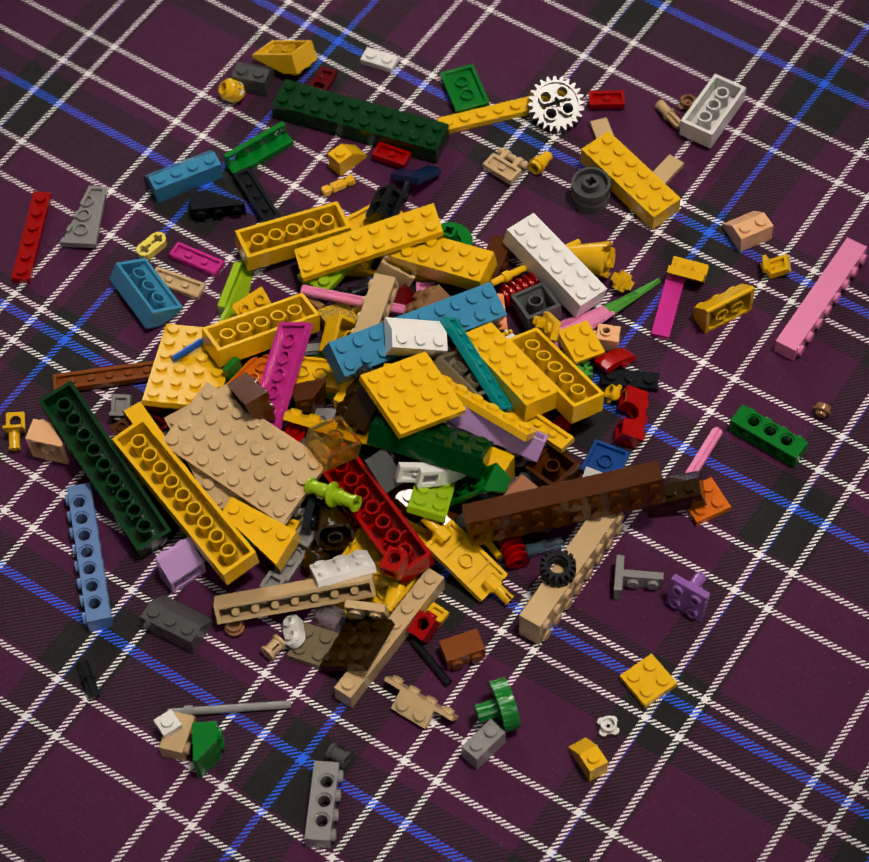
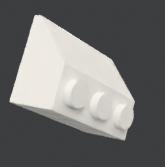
M384 318L385 355L411 357L426 351L430 358H437L448 351L447 332L440 321Z

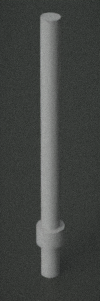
M291 700L199 707L184 705V708H169L168 711L171 709L175 712L193 716L290 709Z

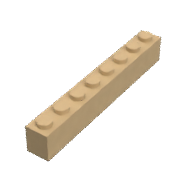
M430 568L425 570L388 619H391L395 625L367 671H346L334 687L336 699L353 708L408 637L410 632L407 629L419 610L425 612L445 589V580L442 575Z
M373 573L318 588L313 578L218 595L214 597V611L217 623L224 624L342 603L346 599L359 600L375 597L376 584Z

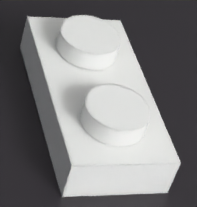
M369 47L366 48L360 58V64L393 73L399 62L398 56Z

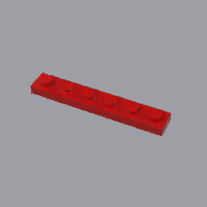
M33 191L11 276L12 282L31 283L52 199L51 192Z

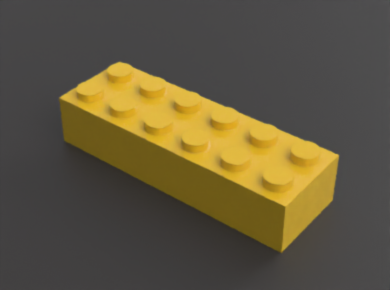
M609 131L581 149L580 162L585 167H597L604 170L611 179V191L652 230L679 211L681 198Z
M338 201L235 230V245L247 271L295 258L294 249L351 231V227Z
M443 237L387 254L388 258L386 259L387 263L405 272L413 273L416 270L418 271L416 275L468 290L488 283L497 266V260L493 251Z
M300 293L203 327L202 343L216 364L222 367L234 356L241 360L271 349L279 322H309L313 325L311 334L319 332L320 314L306 296Z
M492 322L466 332L512 404L513 411L524 422L536 417L538 414L541 415L555 409L558 391Z
M537 327L508 339L558 391L555 408L571 424L603 410L605 393Z

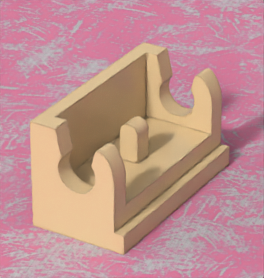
M384 255L375 273L396 277L400 287L405 283L410 287L418 271L414 270L412 275L400 268L387 263L386 259L388 256Z

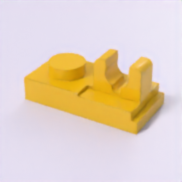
M544 311L543 317L534 316L532 323L536 327H540V330L550 340L557 341L561 322L548 311Z

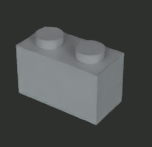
M490 719L462 746V757L478 770L506 743V732Z

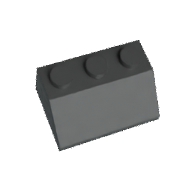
M165 595L150 601L140 616L144 629L192 653L196 651L215 620Z

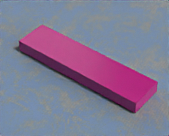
M667 274L651 337L669 341L685 283L684 277Z

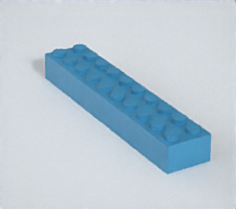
M488 282L395 318L441 321L444 317H456L464 331L468 332L490 322L494 325L500 323L507 316V313L492 283ZM384 322L328 342L322 350L338 384L354 379L357 369L363 363L378 369L383 367L384 363L392 364L410 357L385 355ZM447 333V343H448V342L452 341V339L450 338V336H449L448 333Z

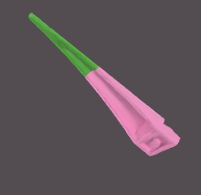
M660 278L619 299L585 312L577 318L571 317L560 321V330L588 320L592 329H595L599 323L602 324L661 282ZM558 339L557 341L551 340L559 349L562 348Z

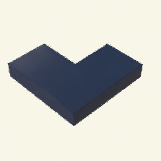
M426 165L418 170L401 168L390 174L392 180L407 181L418 185L440 175L441 167Z

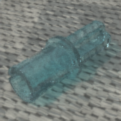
M561 537L549 540L541 539L539 542L525 544V551L528 552V556L540 553L545 555V552H549L551 549H563L564 541Z

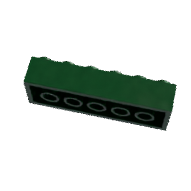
M380 411L370 424L367 444L477 479L480 478L489 463L494 443L485 437L470 435L466 431H457L447 425L438 424L399 439Z

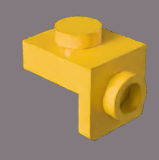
M766 254L762 255L763 262L761 263L763 273H767L770 279L791 273L790 258L787 254L769 259Z

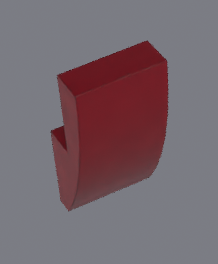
M320 66L317 76L312 79L310 86L329 91L338 74L337 70Z

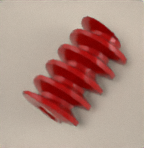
M529 272L527 276L522 275L520 279L516 278L514 282L509 281L507 285H501V288H498V292L504 294L505 305L509 308L511 306L510 301H512L510 295L538 284V280L532 272Z
M521 536L498 541L505 565L509 569H521L530 563V559L527 558L528 552L525 551L526 546L523 544L524 540L520 538Z

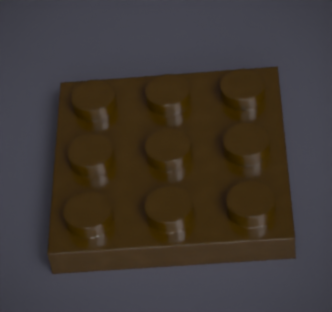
M391 619L347 620L328 653L325 654L320 664L323 671H367L393 629L394 622Z

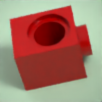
M389 545L379 565L382 575L400 581L410 562L408 552L402 547L396 546L395 548ZM394 560H399L397 563H392Z
M419 610L407 631L422 641L429 643L441 623L436 620L438 616L427 610L425 613ZM425 620H428V627L425 630H422V623Z

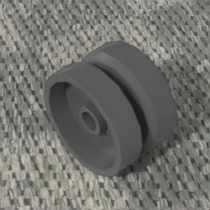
M585 167L574 173L571 179V202L576 209L584 213H597L608 206L610 202L611 179L604 170L597 167Z

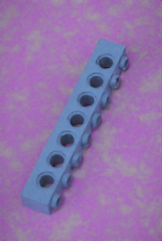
M89 482L68 486L65 502L66 506H70L67 516L69 523L72 522L73 527L69 528L71 539H75V544H72L73 555L77 556L78 561H74L76 573H80V578H77L78 589L82 590L83 595H79L81 607H85V612L82 613L83 623L88 624L90 631L113 627L91 484Z

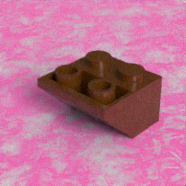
M246 372L227 384L232 398L236 400L251 418L271 421L276 419L273 412L275 407L268 399L270 397L269 392L265 387H260L255 377L252 378Z

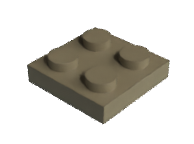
M303 622L306 635L305 640L300 647L289 649L287 659L322 670L320 664L339 633Z

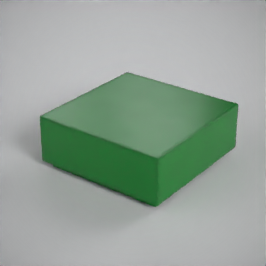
M235 356L223 367L227 381L242 368L240 359Z

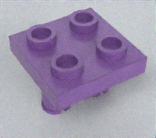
M697 571L693 578L688 581L674 574L670 581L665 603L687 614L688 617L701 622L704 618L710 593L702 587V584L706 581V575Z

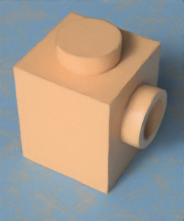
M599 323L597 331L594 330V333L604 350L611 351L618 348L621 327Z

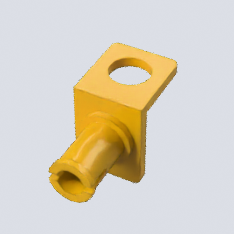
M23 411L6 413V425H3L2 429L9 437L8 450L18 451L21 450L20 434L26 433L25 413ZM15 416L21 419L20 424H10L11 419Z

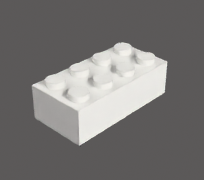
M714 74L681 119L679 134L711 149L744 103L746 87Z

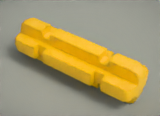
M348 175L345 179L341 178L329 183V186L328 184L322 186L321 191L324 196L331 195V192L335 193L345 189L347 185H354L355 179L352 175Z

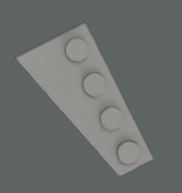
M107 186L88 187L80 202L78 211L73 216L74 219L71 225H68L66 234L60 241L61 247L97 248L108 192Z

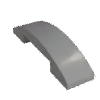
M301 523L297 532L302 540L282 572L276 567L273 571L269 570L259 585L260 588L290 583L302 566L306 549L312 548L315 543L316 530L312 528L311 534L303 533V525Z

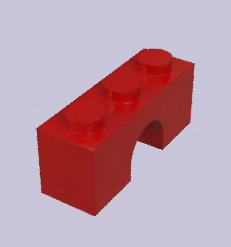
M627 385L621 391L618 410L627 413L630 419L624 417L616 425L614 442L633 449L640 443H643L646 436L644 427L648 419L646 416V410L649 406L647 391Z

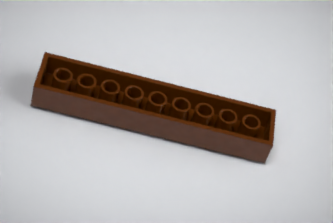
M658 460L463 504L462 509L471 546L532 532H541L554 527L559 528L563 525L580 523L589 519H598L611 514H620L629 510H638L642 507L659 505L666 502L663 477Z

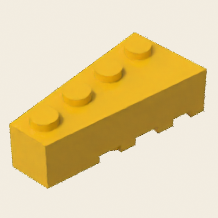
M231 497L222 512L236 529L251 541V545L282 572L302 540L298 532Z

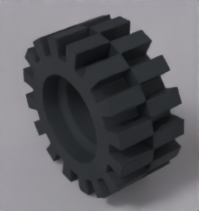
M558 548V552H555L554 549H551V553L545 552V556H542L540 561L542 581L545 580L547 585L551 583V587H555V584H558V588H562V584L565 587L568 586V581L572 583L573 578L576 576V560L573 558V555L571 553L568 555L567 550L561 552V548ZM555 563H561L566 569L562 573H554L550 570V566Z

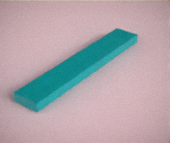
M444 317L440 321L491 403L496 404L500 410L510 413L514 409L457 318Z

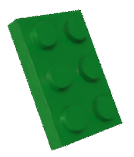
M473 64L440 72L441 81L455 114L490 106L488 97Z

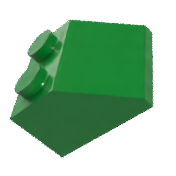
M217 721L192 723L193 762L198 778H203L221 759L222 749H225L222 728H218Z

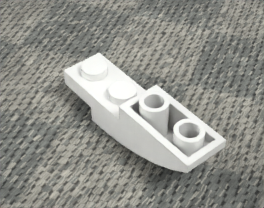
M399 462L394 478L396 482L415 483L417 488L453 483L467 475L426 462Z

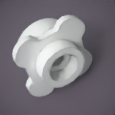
M605 716L597 720V724L600 726L599 734L602 737L619 733L615 716Z

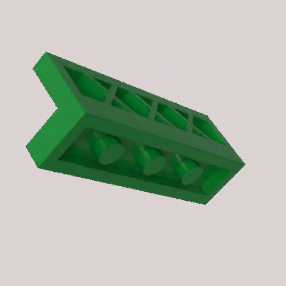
M281 121L223 154L225 167L233 176V173L250 167L252 170L294 146V141L286 132V124Z

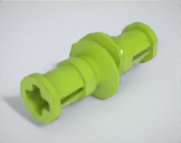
M310 477L305 483V493L315 494L319 498L325 499L329 507L340 505L348 507L352 512H356L362 504L361 496L349 494L343 488H339L337 482L333 481L328 485Z

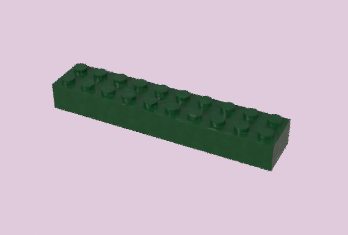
M288 79L284 80L271 104L273 118L375 147L380 141L409 151L414 158L437 164L449 139V124Z
M70 380L38 399L42 411L50 423H52L54 429L139 558L145 557L174 539L171 529L73 382Z

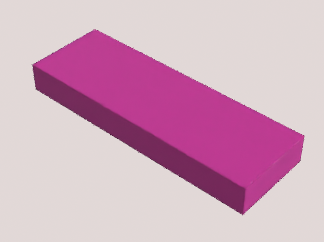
M177 242L168 254L170 259L214 278L219 275L225 266V261L181 242Z

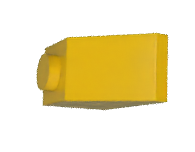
M340 144L328 153L329 167L340 177L367 158V155L356 145Z
M585 737L568 747L589 782L607 773L608 761L599 747Z

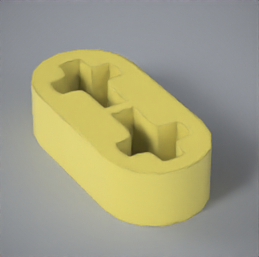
M155 232L141 242L136 248L138 258L150 260L163 250L167 245L165 234Z

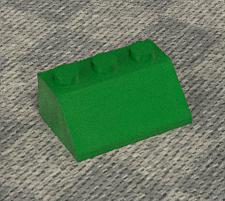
M497 462L487 466L479 479L468 475L456 481L449 509H462L463 504L504 494L508 490V485L511 481L510 476Z

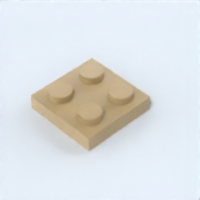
M345 600V609L356 620H364V617L372 618V620L388 619L391 614L386 604Z

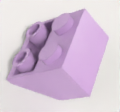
M189 537L179 540L173 547L162 551L155 558L160 577L173 593L206 572L204 562Z

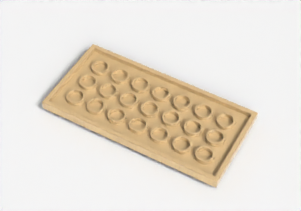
M208 382L204 384L163 438L174 454L265 515L286 525L308 495L304 491L307 479L312 477L318 481L330 465L329 461L265 419L251 418L236 400Z

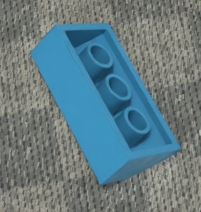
M208 150L147 174L144 178L157 203H160L223 178V172L215 152Z
M146 258L115 263L110 281L146 329L162 326L183 309L182 305Z

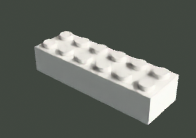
M535 213L507 229L503 243L540 282L546 284L557 300L575 318L603 300L607 288Z

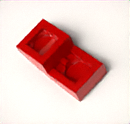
M623 347L601 355L594 362L595 366L609 374L618 366L624 369L637 358Z

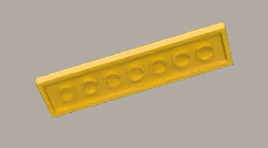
M434 203L294 249L302 279L306 282L444 236V232Z

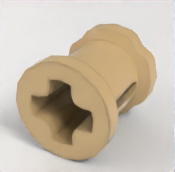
M274 634L272 640L266 646H262L260 650L266 658L273 661L275 656L282 649H285L287 645L280 636Z

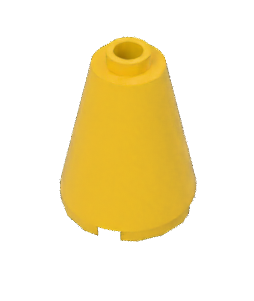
M604 241L567 246L594 275L602 278H608L611 275L608 272L610 268H614L616 252L615 248L611 246L614 244L613 242Z

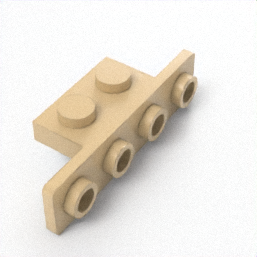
M399 676L385 677L384 681L400 690L391 709L424 729L428 728L436 712L451 721L458 720L459 716L454 714V709L446 705L442 707L437 704V699L429 695L427 697L420 693L421 690L413 685L407 686Z

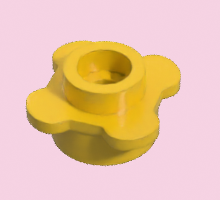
M610 384L605 389L606 403L609 404L611 401L619 399L622 385L618 384L615 386Z

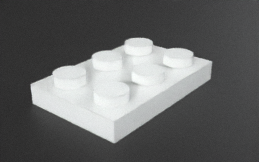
M356 550L352 554L337 555L333 559L319 560L309 565L310 572L318 588L377 572L376 566L367 550Z

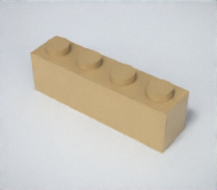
M378 273L374 274L373 279H370L368 284V293L363 297L361 312H358L356 316L357 323L350 334L382 323L384 318L389 316L399 288L396 277Z

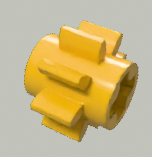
M620 270L619 273L614 272L610 279L613 281L612 287L623 293L625 290H631L634 282L631 280L633 276L624 270Z

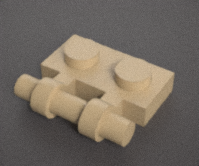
M501 147L497 150V154L492 153L482 164L483 169L510 185L522 174V169H528V163L525 162V159L516 157L510 150H504Z

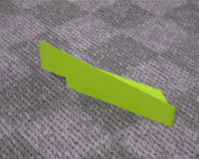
M242 259L234 262L217 305L220 316L219 322L236 316L231 305L247 296L250 292L254 270L247 271Z

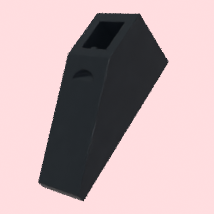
M211 191L190 192V207L193 220L246 215L244 201Z

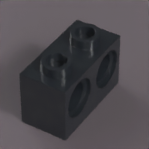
M393 184L377 188L365 217L372 223L395 216L404 195Z

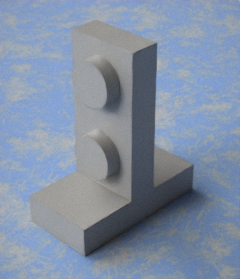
M625 555L616 556L613 599L621 600L622 586L629 588L642 587L650 590L662 589L663 572L625 570Z

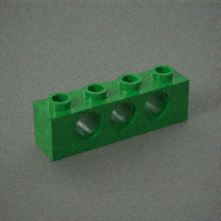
M742 404L730 420L729 431L793 468L796 467L807 452L808 442L803 437L793 434L786 427L780 426L770 418L760 415L751 407Z

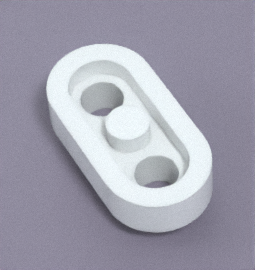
M296 614L287 616L282 626L284 640L290 648L296 649L303 644L306 637L303 620Z

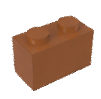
M477 628L439 641V651L447 670H457L466 664L478 663L486 658L485 647Z

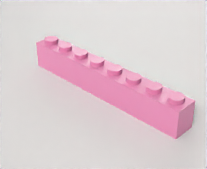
M847 237L776 339L774 352L792 361L798 355H802L805 350V344L807 342L810 343L813 339L814 331L820 329L824 316H829L833 303L839 301L842 290L845 291L850 284L851 277L854 278L857 275L859 265L865 263L868 256L866 255L867 246Z

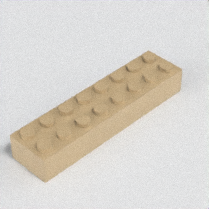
M623 512L603 516L598 519H589L584 522L565 549L568 551V555L571 553L576 560L575 578H573L572 583L568 581V586L566 587L562 584V588H558V584H555V587H551V583L547 585L545 580L541 583L519 615L520 635L538 645L543 640L549 638L552 632L551 628L554 624L558 625L563 611L570 608L574 595H578L581 592L585 579H590L594 566L601 563L605 550H609L613 545L614 537L621 534L624 525H622L625 517ZM555 563L551 571L562 573L566 567L561 563Z

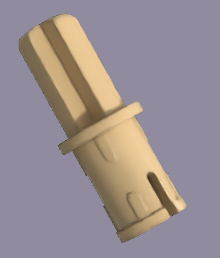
M664 100L658 101L655 104V108L662 114L665 121L668 120L674 128L680 129L681 119L675 114V110L671 109Z

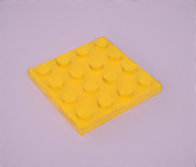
M426 351L364 373L359 377L360 383L399 439L464 415L466 412V408Z

